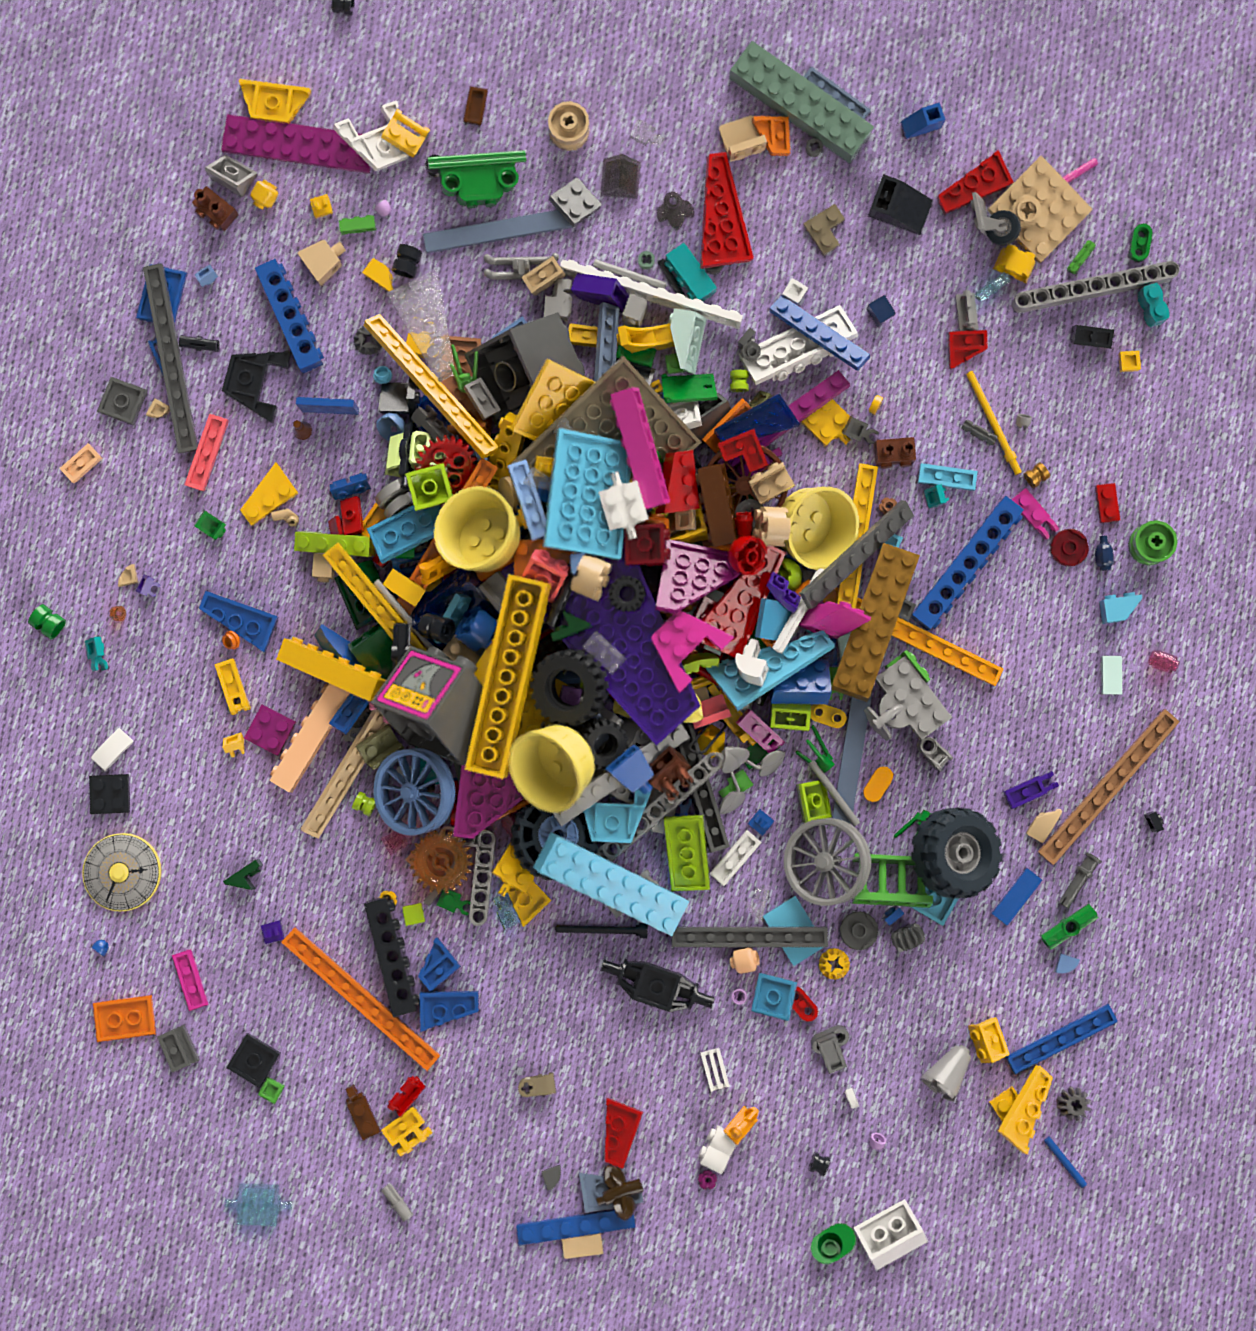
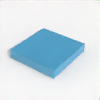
M761 598L755 637L777 640L792 612L778 601Z
M759 973L751 1011L790 1021L798 982Z

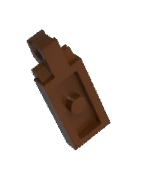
M354 1084L345 1089L349 1097L346 1099L347 1107L362 1140L380 1133L381 1129L366 1096H364L363 1092L358 1093Z

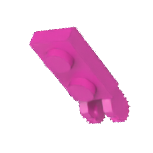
M1027 488L1011 499L1024 509L1021 514L1044 539L1047 540L1050 535L1041 526L1042 523L1046 522L1054 532L1059 530L1057 524L1050 518V515Z

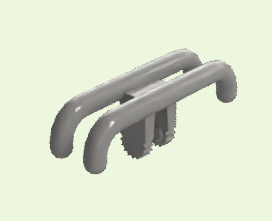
M553 253L552 256L558 261L559 255ZM486 254L484 255L486 263L491 265H513L514 272H491L489 269H486L484 275L492 280L522 279V276L530 272V265L542 264L552 256L497 258Z

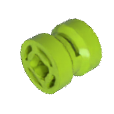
M747 370L730 371V378L732 379L730 391L748 392L749 384L747 379L749 378V372Z
M360 791L352 804V809L360 810L364 815L370 817L376 806L373 797L369 798Z

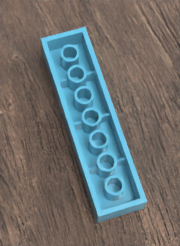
M552 832L533 866L539 873L670 936L673 935L690 902L682 896Z

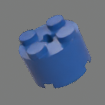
M479 606L472 608L469 611L471 615L468 618L464 616L455 630L457 635L455 638L475 652L482 647L487 648L492 642L491 636L496 632L498 624L495 618Z

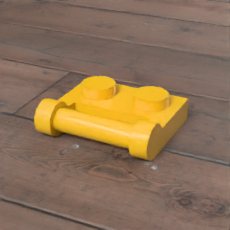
M397 109L381 138L414 158L430 129L418 125ZM400 121L401 123L405 124L415 132L419 133L420 136H415L405 128L398 125L396 122Z

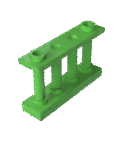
M855 853L853 857H859V853ZM870 854L871 863H879V890L877 892H869L866 883L861 892L852 898V904L931 907L933 896L925 893V886L921 882L922 878L917 876L916 895L906 892V865H915V862L911 860V856ZM852 859V862H859L860 869V859ZM886 864H898V892L896 894L888 893L886 890Z

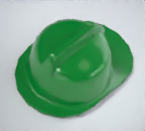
M844 1223L832 1225L814 1237L811 1243L813 1257L822 1264H831L838 1261L853 1250L856 1244L855 1233L850 1226Z

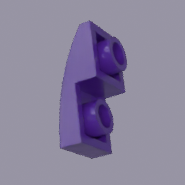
M772 572L767 583L768 589L780 604L794 613L798 608L801 597L787 588L789 581Z

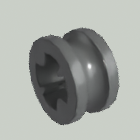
M812 138L807 142L806 153L810 157H817L822 153L823 143L821 140ZM817 144V148H819V150L816 149L814 152L811 151L812 147L809 146Z

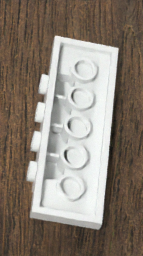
M840 305L815 317L848 340L858 337V332ZM794 328L758 344L761 348V354L754 361L742 358L739 353V358L755 385L771 378L773 382L776 380L783 381L790 373H800L805 369V366L811 363L817 365L822 361V358L828 355L830 357L834 356Z

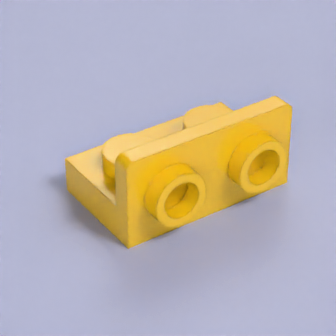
M997 1017L968 1026L970 1038L974 1043L976 1055L980 1063H993L1010 1055Z

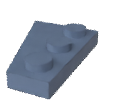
M579 1172L585 1213L613 1208V1204L607 1206L605 1203L599 1206L596 1198L603 1196V1192L609 1190L605 1186L603 1176ZM642 1193L631 1195L635 1204L644 1202Z

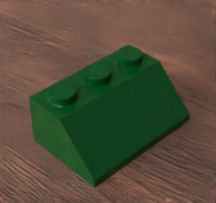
M373 560L356 563L372 583L378 579L382 583ZM339 575L334 579L356 630L377 622Z

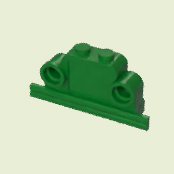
M525 150L427 157L429 169H438L441 190L446 196L452 197L456 195L457 202L461 206H467V208H476L478 205L493 207L501 200L504 192L512 191L517 185L519 176L516 172L515 163L526 162Z

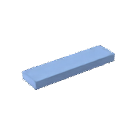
M527 460L507 465L532 541L544 538L546 517Z

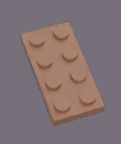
M443 335L441 383L466 411L474 410L476 408L467 393L460 392L456 379L450 368V364H453L458 373L451 345L455 346L462 372L470 373V376L473 377L464 354L480 346L481 339Z

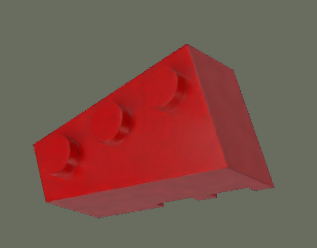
M693 450L666 453L662 473L671 503L658 506L655 514L700 509Z

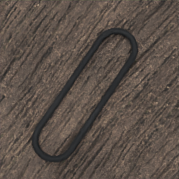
M719 720L720 722L724 723L723 728L718 732V734L713 738V740L708 744V746L703 751H694L691 749L692 745L697 741V739L703 734V732L708 728L710 724L705 725V727L700 731V733L689 744V751L694 754L705 753L716 741V739L721 735V733L725 730L727 724L723 720Z

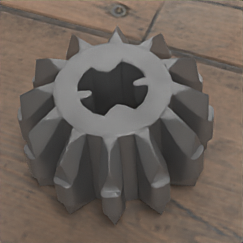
M1069 1087L1068 1092L1062 1090L1064 1098L1061 1096L1057 1097L1062 1102L1057 1104V1107L1062 1109L1060 1114L1062 1116L1067 1115V1119L1070 1121L1073 1117L1076 1121H1079L1080 1115L1086 1118L1085 1110L1091 1111V1108L1086 1106L1091 1103L1090 1099H1086L1088 1094L1082 1092L1079 1087L1075 1090L1073 1087ZM1076 1101L1078 1105L1075 1107L1071 1103Z

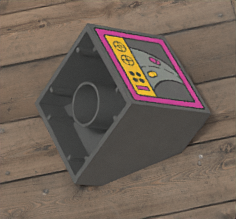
M410 646L371 703L407 744L430 750L439 757L464 766L467 762L483 685L474 675L477 671L476 665L467 658L458 656L455 661L449 660L444 652L436 647L430 646L427 651H423Z

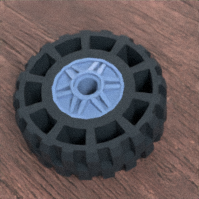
M530 803L522 807L516 814L514 825L511 826L512 839H510V843L514 848L515 852L513 854L515 858L519 859L523 869H527L531 875L544 880L554 879L539 873L533 866L551 832H555L558 836L597 854L599 849L597 846L598 842L591 840L584 811L565 825L560 826L552 812L538 809Z

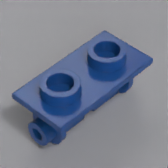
M361 472L360 474L350 476V483H347L346 478L333 481V484H330V492L334 499H345L350 495L361 494L371 489L367 474H362Z

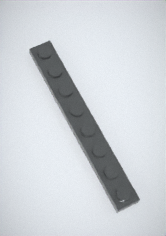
M906 500L898 502L799 592L807 608L813 609L914 516Z
M676 927L672 935V947H828V927Z

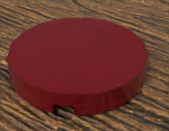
M1064 529L1052 538L1050 552L1053 559L1059 564L1066 567L1075 566L1082 563L1087 557L1089 546L1086 536L1080 531Z

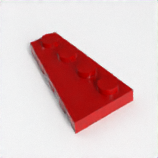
M999 150L937 196L944 215L970 204L973 199L972 193L974 192L981 198L1008 188L1014 183Z

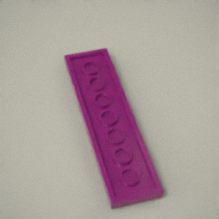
M227 114L221 151L224 153L370 174L371 166L333 129Z

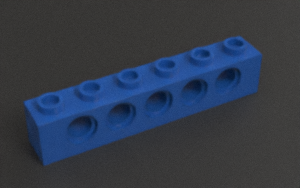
M273 259L255 267L300 371L304 374L322 366L323 362L321 359L324 358L320 347L317 349L314 342L317 340L313 331L309 332L306 325H309L306 315H301L299 308L302 306L298 298H294L291 293L294 291L290 280L286 281L284 277L287 272L283 264H279L276 259ZM275 279H280L279 284L272 285ZM282 296H288L285 302H279ZM289 313H295L294 318L287 319ZM296 330H303L300 336H294ZM305 346H310L309 352L302 353V349Z

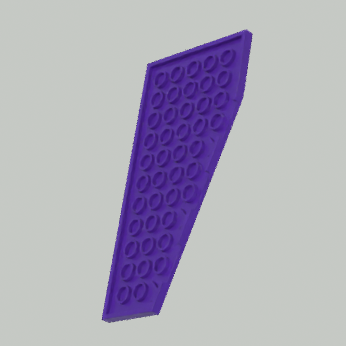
M624 534L621 559L604 558L605 562L612 564V567L607 575L610 577L609 583L606 588L602 587L599 601L572 591L565 607V612L591 623L593 627L562 639V641L569 649H574V651L583 650L585 655L590 653L594 656L593 660L595 662L599 661L602 664L600 667L601 671H606L607 676L604 677L605 682L609 681V688L606 690L657 746L701 705L691 682L680 693L677 691L651 640V636L664 624L659 610H655V600L640 566L625 565ZM514 562L500 571L506 579H508V575H514ZM621 576H631L641 582L645 588L646 596L640 608H637L635 611L624 612L616 609L611 604L609 589L611 588L610 585L615 582V579L621 578ZM626 586L621 589L620 598L623 601L629 602L634 598L633 588ZM547 602V612L544 616V621H546L552 608V603ZM562 613L557 627L562 625L569 627L564 613ZM548 625L555 632V627ZM680 662L678 666L686 673L682 662Z

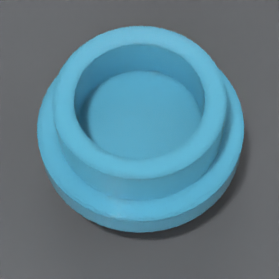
M386 366L377 367L373 374L374 381L379 384L388 383L392 379L391 370Z

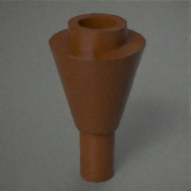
M298 420L293 422V433L297 439L306 440L311 436L312 427L309 423Z

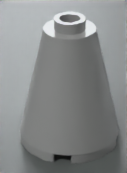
M963 1045L959 1047L954 1046L922 1075V1082L936 1094L938 1092L944 1095L942 1098L954 1102L971 1060L970 1051Z

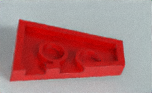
M606 1098L605 1162L623 1169L644 1112Z

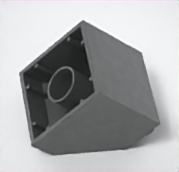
M558 312L511 328L464 354L473 373L475 351L478 352L477 379L482 378L501 409L499 413L492 416L495 425L499 424L500 419L509 412L518 415L546 359L585 376L584 366L575 353L569 339V331L563 324Z

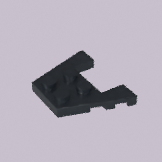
M292 352L231 355L222 392L270 423H274L278 407L259 401L268 366L273 365L288 369Z

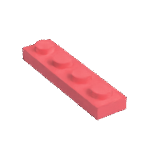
M209 413L185 486L205 491L229 423L228 419Z

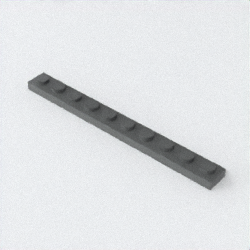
M160 263L145 266L143 271L178 453L196 451L198 443L164 265Z

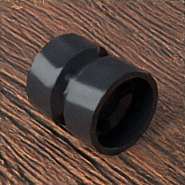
M400 244L397 250L398 259L394 260L391 271L399 276L414 279L418 269L415 264L420 262L422 251L410 245Z
M431 613L424 614L418 625L421 637L441 643L450 642L454 637L456 629L455 622L452 619Z

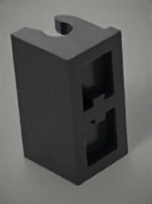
M1083 325L1072 326L1073 337L1071 338V343L1107 349L1112 348L1114 329Z

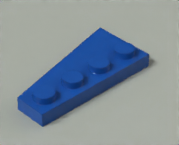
M205 591L199 606L200 610L261 651L266 652L279 618L278 616Z

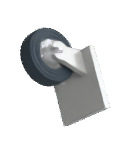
M976 192L972 193L971 206L973 211H976L977 218H974L976 228L996 245L1005 246L1013 243L1021 231L1019 218L1013 212L1007 210L997 211L988 217L985 201Z

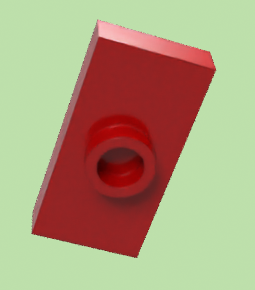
M354 496L341 500L340 506L344 535L363 533L364 526L360 498Z

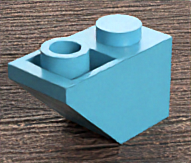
M1135 592L1123 594V597L1116 598V595L1104 596V600L1099 601L1102 624L1126 620L1142 600V595H1135Z

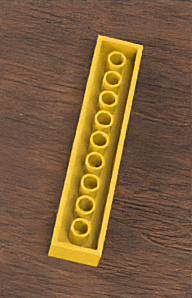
M508 575L465 770L502 779L509 775L510 748L518 735L551 589V584Z

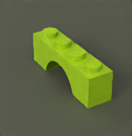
M311 531L295 532L294 551L325 553L339 542L349 555L375 556V548L370 536L326 534Z

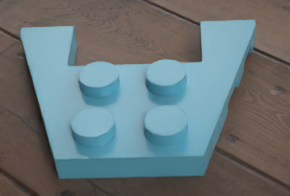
M637 789L634 794L633 805L595 803L586 809L584 814L591 840L593 842L632 843L651 791L643 795Z

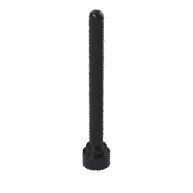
M640 923L636 927L557 925L555 927L557 933L636 934L641 939L648 938V925L645 923Z

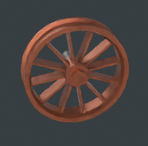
M761 445L764 454L773 461L761 471L762 474L772 464H780L782 462L776 454ZM721 451L712 458L708 466L715 465L721 458L723 459ZM742 455L740 456L742 477L738 475L728 461L725 462L738 478L737 481L728 478L729 481L736 483L735 486L730 487V489L736 488L737 491L732 497L737 493L741 494L736 508L740 504L743 495H746L747 500L749 499L748 495L751 494L758 501L749 485L751 473L749 472L748 476H745ZM788 490L782 493L780 497H775L779 499L775 507H781L784 504Z

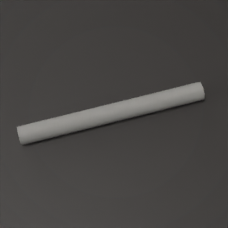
M595 259L593 267L644 282L657 288L665 289L667 284L666 282Z
M815 760L808 764L852 825L854 827L858 825L860 821Z

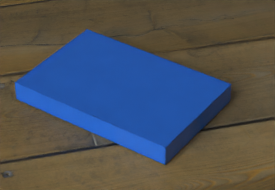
M164 267L175 323L187 272ZM145 281L136 318L153 323Z
M296 398V405L303 413L359 415V407L352 399Z

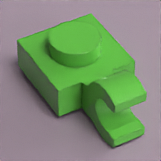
M744 769L734 774L740 787V792H744L753 786ZM732 777L726 779L729 785L718 791L722 798L736 790Z

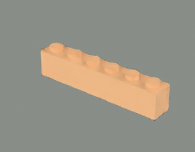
M328 683L323 686L321 690L322 696L312 704L311 714L309 717L306 716L301 722V730L293 735L290 741L292 745L282 753L280 757L282 761L279 766H275L271 771L270 776L272 777L269 781L287 792L293 793L331 731L332 726L329 722L350 694L349 692Z

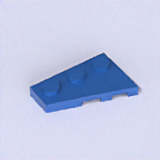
M479 991L420 992V1032L479 1012Z

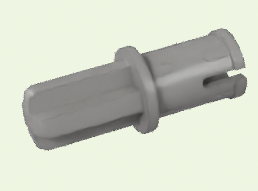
M387 1184L382 1189V1192L391 1203V1208H394L402 1221L405 1222L413 1215V1212L403 1201L404 1197H400L392 1184Z

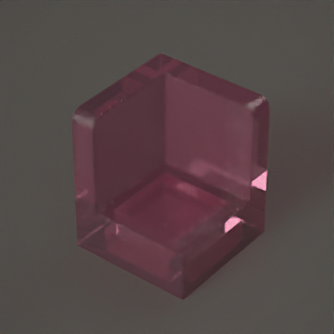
M396 831L381 838L390 855L410 845L405 835Z

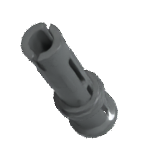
M1088 852L1085 854L1086 858L1081 866L1077 867L1076 871L1078 872L1060 901H1058V903L1068 909L1087 879L1093 877L1092 873L1097 865L1102 863L1100 859Z

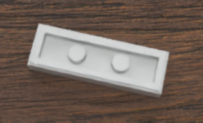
M746 830L709 874L725 886L762 842Z

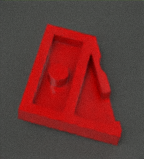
M987 330L948 332L949 369L955 368L988 349Z

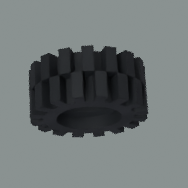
M621 576V578L615 579V582L610 585L609 599L611 604L620 611H635L645 601V588L634 577ZM626 586L633 588L635 593L634 598L629 602H625L620 598V591Z

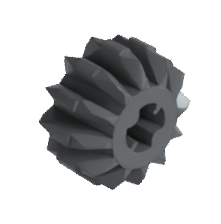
M914 923L898 928V930L891 934V939L896 950L903 952L918 947V945L925 941V936L920 925Z

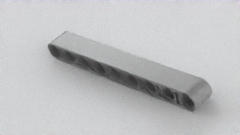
M1167 261L1023 291L1016 295L1011 305L1015 312L1024 313L1139 289L1156 282L1158 284L1168 283L1179 274L1180 267L1174 261ZM1165 269L1170 270V271H1171V275H1168V274L1165 272ZM1147 273H1151L1153 279L1148 278ZM1128 277H1133L1135 283L1130 282ZM1110 280L1115 281L1117 287L1112 286ZM1091 284L1098 286V291L1094 290ZM1073 288H1077L1080 294H1075ZM1055 292H1059L1062 298H1057ZM1036 296H1041L1044 302H1039ZM1018 299L1023 300L1025 302V306H1021L1018 303Z
M719 752L710 753L688 771L689 775L693 778L692 784L687 780L690 785L688 792L682 789L679 780L673 784L679 792L678 797L674 795L676 798L674 804H670L667 796L663 793L644 809L641 819L646 822V828L642 829L638 825L632 843L606 842L598 849L597 855L611 862L616 860L719 771L724 759L723 754ZM712 756H716L719 759L717 767L711 764ZM697 769L704 771L703 779H699L696 776ZM654 806L661 810L659 817L653 814ZM611 844H615L617 846L616 854L611 852Z

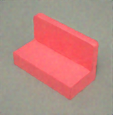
M720 694L701 701L703 719L692 723L694 729L730 717L731 713L727 708L723 695Z

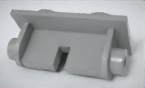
M966 290L963 291V294H956L959 331L979 330L975 293Z

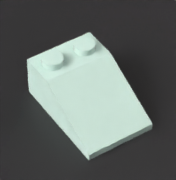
M674 308L673 313L670 315L669 323L681 369L695 375L706 318L695 311Z

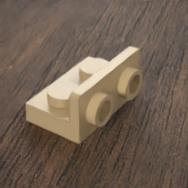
M783 463L772 464L768 467V471L763 474L759 472L753 475L749 481V485L760 505L795 486Z

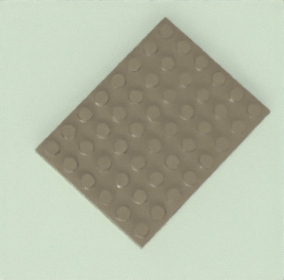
M622 356L511 464L527 460L537 490L538 481L551 483V479L533 476L536 455L554 458L556 435L559 428L621 441L623 437L621 430L616 425V412L612 409L610 400H612L611 394L631 387L639 388L655 448L664 461L666 453L694 450L701 441L628 360ZM664 462L660 465L662 472H663Z

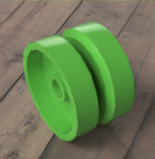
M1158 520L1149 521L1136 528L1130 535L1128 541L1129 552L1140 564L1156 565L1170 558L1176 551L1177 535L1166 522Z

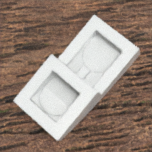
M118 728L98 748L91 759L106 771L130 747L133 740Z

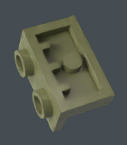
M385 725L356 745V748L365 764L374 770L379 768L389 755L403 750L404 746L397 740L391 727Z

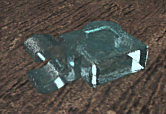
M506 893L505 897L501 896L503 901H501L499 896L493 898L494 904L499 909L496 913L503 929L520 923L517 912L512 905L509 906L510 897L508 893Z

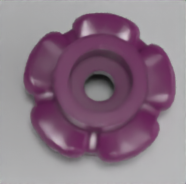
M705 1170L699 1174L698 1182H700V1187L704 1190L713 1189L717 1182L716 1174L710 1170Z

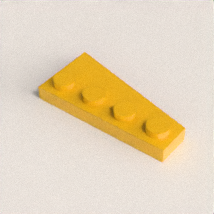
M1035 1065L998 1129V1132L1021 1153L1028 1155L1030 1149L1027 1147L1030 1138L1033 1139L1035 1134L1033 1128L1036 1119H1039L1041 1115V1104L1046 1100L1053 1079L1048 1072L1038 1065Z

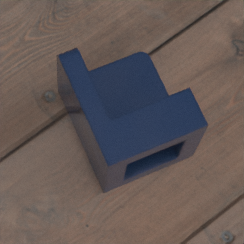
M885 295L869 303L866 308L877 328L896 314Z

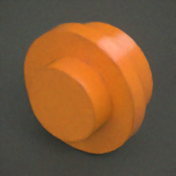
M228 631L222 637V643L227 649L234 650L239 647L240 638L235 632Z

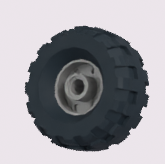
M946 808L930 814L917 828L918 834L914 835L912 840L914 849L911 852V860L915 862L916 867H914L916 875L922 878L921 882L929 890L936 892L937 895L958 899L971 898L985 891L993 883L992 879L998 876L1000 868H998L999 863L1003 859V854L1000 853L1001 839L999 836H996L995 832L997 830L993 824L987 822V818L981 813L967 808Z

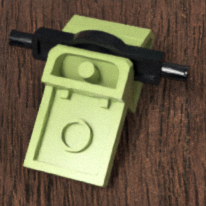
M409 414V421L404 425V433L390 437L385 475L402 478L400 488L403 490L409 489L406 473L416 471L414 467L420 465L415 461L416 458H421L418 451L424 452L423 445L429 447V440L433 443L436 442L429 433L418 431L416 423L411 419L412 414ZM438 452L435 455V459H441L444 453ZM451 475L450 478L457 479L458 475Z

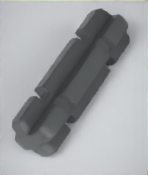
M965 420L961 427L962 430L971 432V435L982 441L985 440L991 446L997 441L998 437L993 433L989 434V431L977 424L973 425V422L970 420Z

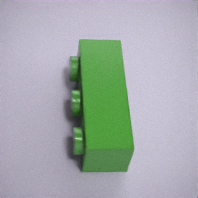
M372 215L339 220L342 235L377 230L375 217Z

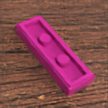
M192 949L172 955L188 1010L191 1011L209 1005Z

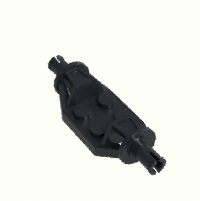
M606 959L603 961L600 971L617 976L616 985H620L632 1000L667 1012L686 1008L691 1009L695 1003L710 1009L713 1006L715 997L699 992V983L694 984L681 973L645 961H627L628 959H624L621 965ZM622 976L633 981V986L622 979ZM681 997L689 999V1001H676V999Z

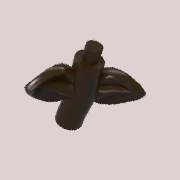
M610 1165L605 1166L603 1179L605 1186L609 1190L603 1192V1196L596 1198L599 1206L605 1203L607 1206L613 1204L615 1214L621 1220L626 1221L635 1211V1202L631 1195L644 1192L641 1180L638 1178L626 1182L625 1174L621 1169Z

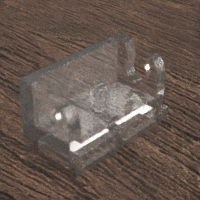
M596 631L583 645V648L593 655L612 675L627 659Z

